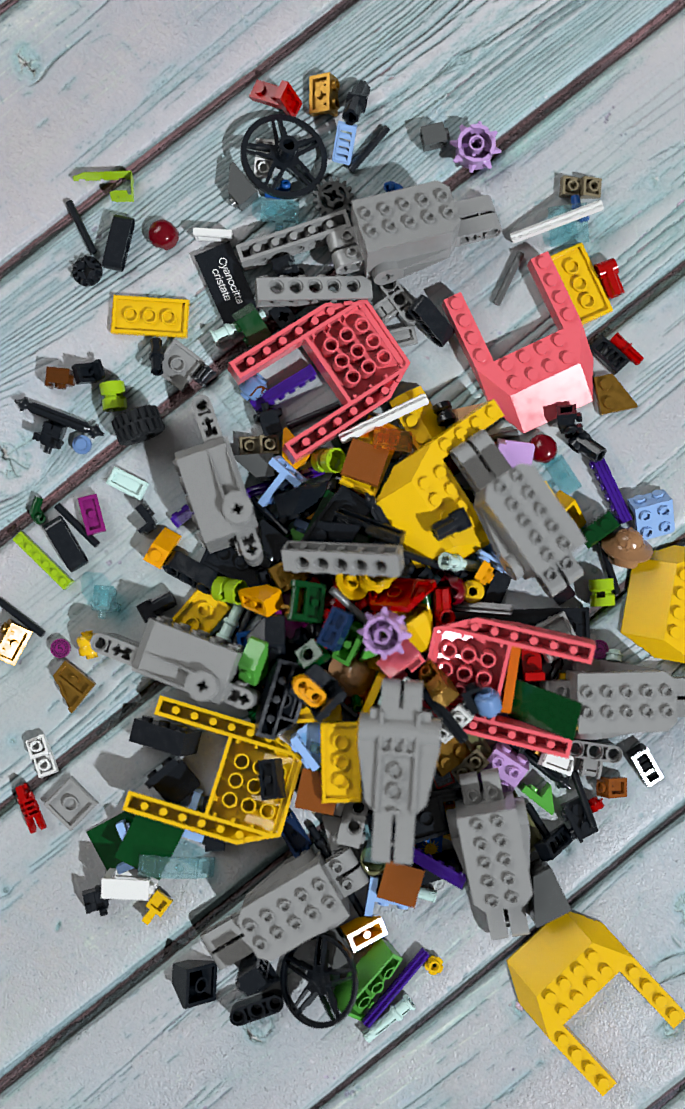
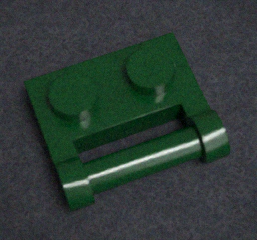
M290 580L291 598L286 620L322 624L326 585ZM299 588L304 589L302 614H297Z

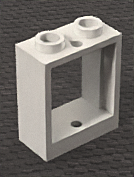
M109 868L102 878L101 898L149 900L151 895L154 894L155 888L158 887V879L138 869H131L119 875L116 868Z

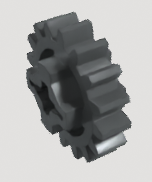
M329 177V182L323 179L322 186L316 185L318 191H313V196L316 197L313 199V204H317L315 206L316 211L321 210V217L325 214L329 215L346 209L347 213H350L348 206H351L354 194L350 193L352 190L351 186L346 187V181L340 183L339 177H337L336 181ZM339 190H342L346 197H344V195H342ZM321 201L326 203L327 208L322 205Z

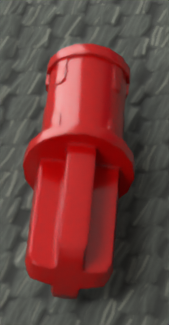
M618 332L609 340L635 365H639L643 361V356L631 346L632 343L626 341Z

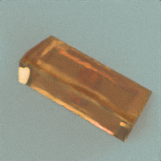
M374 427L372 435L373 447L410 453L412 452V432Z

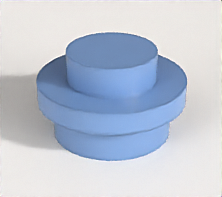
M79 435L74 438L72 447L76 453L86 454L91 450L92 442L87 436Z

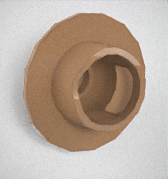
M632 527L623 528L618 532H611L601 540V547L608 554V561L619 567L634 569L638 563L649 560L653 554L652 546L643 539V535Z
M362 649L349 666L342 664L334 658L331 659L328 665V673L342 683L348 694L346 697H352L354 694H364L371 687L375 679L376 670L369 668L367 660L363 662L358 661Z

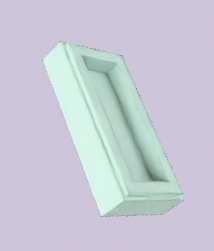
M115 466L106 484L140 501L149 486V483Z

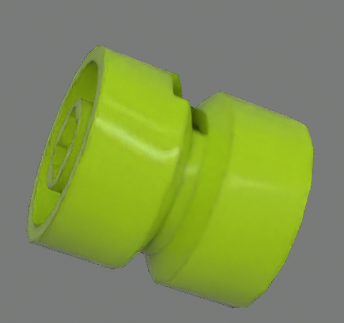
M114 380L99 384L100 394L104 396L101 400L104 412L128 409L127 398L123 396L126 392L124 381Z
M318 448L311 455V465L317 472L339 473L342 470L346 455L340 448Z
M219 576L212 584L211 594L216 601L241 605L238 590L248 588L243 580Z
M614 578L588 580L589 591L592 592L589 596L590 607L615 605V595L612 593ZM598 592H605V597H599Z

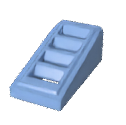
M338 121L332 155L333 162L345 165L351 164L357 132L356 124L348 125L346 122ZM341 130L351 132L352 134L343 133Z

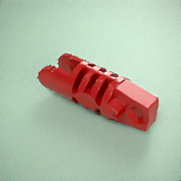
M27 783L17 786L15 788L18 796L17 801L29 832L32 834L37 830L33 817L41 830L45 829L47 825L41 810H39L37 800H35L33 791H30Z

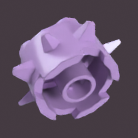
M481 121L470 125L468 128L460 125L461 133L458 140H453L449 143L456 147V157L453 162L469 169L470 173L485 167L491 169L490 160L492 155L502 151L496 147L495 137L498 132H490L489 128L482 125Z
M383 606L381 612L375 615L366 612L365 616L368 623L364 628L357 630L358 634L364 636L363 642L366 646L364 650L366 652L371 651L376 655L380 654L382 660H386L388 655L396 651L404 654L401 644L404 639L412 637V634L407 632V627L403 621L405 616H399L388 610L385 606Z

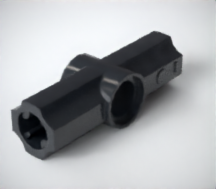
M360 80L358 83H355L352 92L347 94L342 119L348 125L358 122L361 114L365 113L371 88L366 81Z

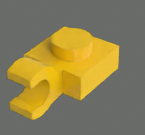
M157 889L145 905L149 910L141 921L148 925L156 914L161 917L173 899Z

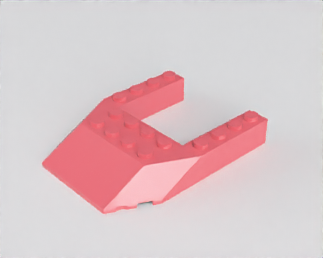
M548 251L530 259L527 267L556 325L557 332L494 361L462 293L459 292L444 299L441 305L451 326L455 330V335L486 400L494 399L503 412L505 420L513 424L523 434L556 419V406L576 404L577 409L593 401V356L581 319Z
M367 299L358 300L357 302L324 303L228 364V371L239 385L302 346L342 404L341 408L284 444L282 450L292 465L337 437L339 433L351 428L390 400L411 363Z
M475 617L434 627L427 662L430 659L433 660L452 680L460 693L455 700L445 707L450 712L460 702L462 703V700H464L462 697V691L465 689L464 686L471 682L476 684L481 682L482 688L491 687L501 695L512 646L592 664L596 642L592 639L519 622ZM422 698V706L424 708L431 709L429 705L425 702V700ZM432 710V714H433L435 717H438V716L434 713V711ZM475 714L474 718L462 728L466 734L569 759L573 742L526 722L500 715L486 718Z

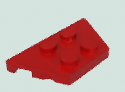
M396 578L388 589H384L379 594L374 590L368 591L370 607L376 611H382L383 606H385L388 610L394 612H409L437 587L436 580Z

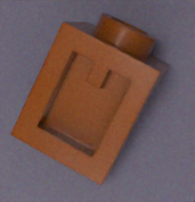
M601 776L600 779H596L597 796L605 798L627 797V778H607Z

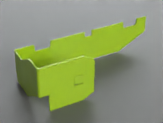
M131 171L83 172L72 176L74 181H79V179H85L86 181H101L100 179L119 180V178L131 180L132 194H128L127 190H115L109 192L114 202H134V178Z

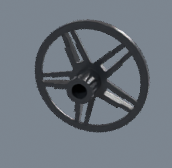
M273 114L262 117L248 128L241 143L240 159L245 174L258 189L270 196L280 199L303 197L316 189V185L320 184L325 175L327 153L324 143L318 133L299 118L285 114ZM272 121L274 145L258 142L257 144L248 143L250 136L259 126ZM275 121L278 122V127L281 135L280 141L278 140ZM282 121L292 122L301 126L312 137L297 141L293 136L287 135ZM313 142L317 143L313 146H309L301 151H298V149L301 147L307 146ZM319 147L321 168L315 179L310 170L300 161L299 156ZM247 154L273 161L265 183L261 182L251 170ZM277 168L280 172L272 187H269L267 185L274 169ZM286 168L307 185V187L292 192L275 189Z
M322 933L309 939H317L313 966L293 957L295 951L302 945L300 944L285 954L280 970L281 991L288 1009L301 1023L316 1029L329 1028L342 1022L351 1012L358 993V974L350 952L338 939ZM328 942H331L340 949L347 959L350 968H328ZM290 962L294 963L295 965L301 967L304 970H307V973L305 974L300 969L294 967L290 964ZM288 968L308 981L307 986L295 1004L288 988ZM351 972L352 976L340 979V973ZM352 980L349 1002L340 1014L337 1007L338 1002L332 988ZM308 991H310L311 994L306 998V1000L301 1004V1006L297 1008L301 1000H303ZM319 996L330 1021H314L306 1017L302 1012Z

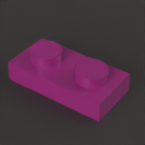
M97 494L78 498L87 536L106 532Z

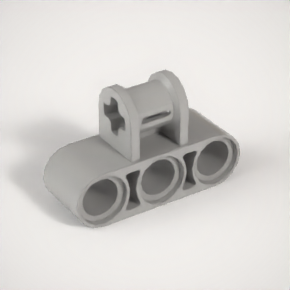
M396 280L391 283L393 285L391 289H385L383 285H379V291L384 299L375 304L373 308L382 322L386 324L398 316L405 326L415 325L417 322L414 319L408 320L405 317V314L409 313L408 309L413 302ZM400 297L404 303L398 305L394 302V299Z
M574 738L572 744L577 743L578 749L575 752L570 751L569 754L574 758H580L579 777L585 775L595 777V779H600L603 762L618 763L623 757L622 750L612 743ZM596 746V747H597L596 753L593 754V755H590V754H589V749H590V747ZM611 749H615V756L609 758L608 752Z

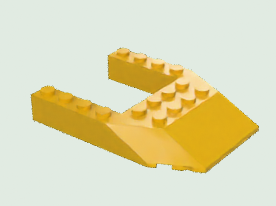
M494 399L481 404L394 465L388 480L384 483L381 493L376 498V504L381 507L391 526L406 531L404 542L402 543L405 550L438 561L440 554L448 552L451 555L458 554L465 559L490 544L473 505L445 464L443 458L449 455V451L463 441L467 442L469 437L481 429H486L504 416ZM464 507L472 526L437 541L431 532L430 526L446 518L450 512ZM411 560L416 568H424L427 566Z
M673 545L653 551L649 560L638 563L636 568L631 569L620 633L643 648L654 658L685 663V547Z
M160 695L154 712L156 716L228 737L205 813L128 790L122 810L236 845L281 837L301 770L302 757L295 753L279 737L271 740L255 736L254 723ZM281 758L286 797L262 801L258 761Z
M570 911L544 924L506 960L520 1005L550 1041L602 1096L617 1084L612 1073L565 1023L610 980L621 972L673 1029L685 1019V1011L602 922L589 919L578 913Z

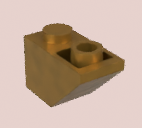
M430 659L417 671L431 698L439 704L447 707L460 695L452 680L433 660Z

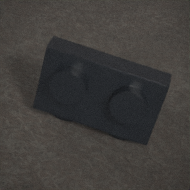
M313 663L303 674L309 676L324 690L326 694L325 703L320 707L309 706L294 692L292 685L289 687V693L311 710L314 719L321 723L338 704L344 701L348 694L342 683L317 663Z
M169 756L161 763L163 767L159 771L154 769L146 776L148 780L144 783L148 789L154 787L165 801L177 805L200 786L198 778L179 756H175L173 759Z

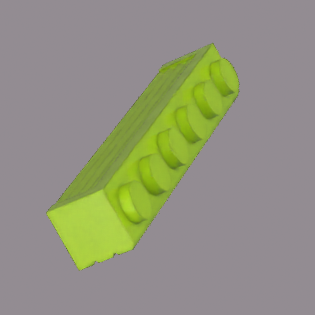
M20 531L12 539L63 590H66L74 582L24 531Z

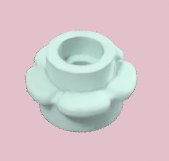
M609 649V652L605 653L607 654V661L621 663L624 657L618 649Z

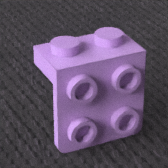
M497 438L496 446L511 468L519 463L532 465L535 450L533 443Z
M496 741L492 753L487 759L490 764L483 769L498 767L502 792H513L528 772L529 761L523 754L514 752L508 744ZM480 772L479 774H477L478 781L483 783Z

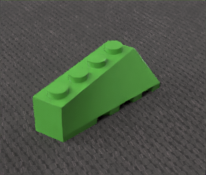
M382 938L372 945V948L366 955L361 957L356 965L358 993L355 1004L348 1016L360 1021L365 1017L364 1011L366 1008H371L374 1004L372 999L376 993H381L384 989V981L391 978L403 960L393 945ZM348 972L346 977L352 976L351 972ZM352 980L339 984L333 991L338 1002L337 1007L341 1013L349 1002Z

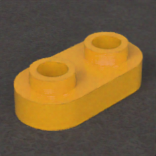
M300 674L293 679L292 688L294 692L309 706L320 707L325 703L326 694L324 690L309 676Z

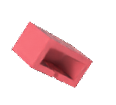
M405 639L401 644L404 654L396 651L388 655L386 660H382L380 657L379 661L376 662L387 678L401 679L402 681L408 676L405 671L406 668L412 673L425 662L421 653L408 639Z

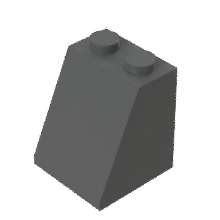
M536 859L530 863V881L533 895L528 901L529 915L536 928L572 911L551 867L546 861L543 862L541 859Z

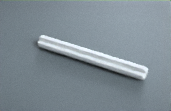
M597 200L510 234L512 243H517L602 211L604 209L602 200Z
M421 394L339 433V439L342 444L351 441L352 438L364 435L427 405L429 400L426 394Z

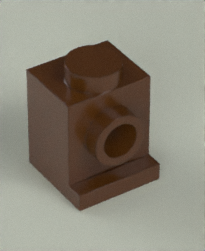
M46 368L45 386L49 389H53L54 385L56 389L66 390V387L75 386L76 381L71 369Z

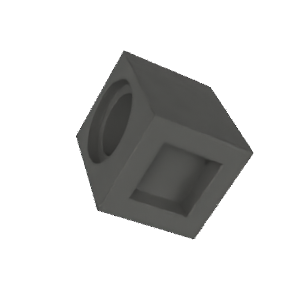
M443 121L420 128L419 135L424 152L446 147L450 136L448 128L444 127Z

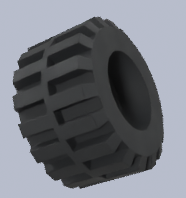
M144 405L119 414L111 421L119 444L125 446L149 440L162 433L165 429L156 405Z

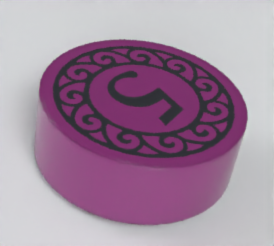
M56 639L51 644V653L57 658L66 657L71 651V644L66 639Z
M596 639L593 657L602 659L607 655L605 653L609 651V648L605 641Z

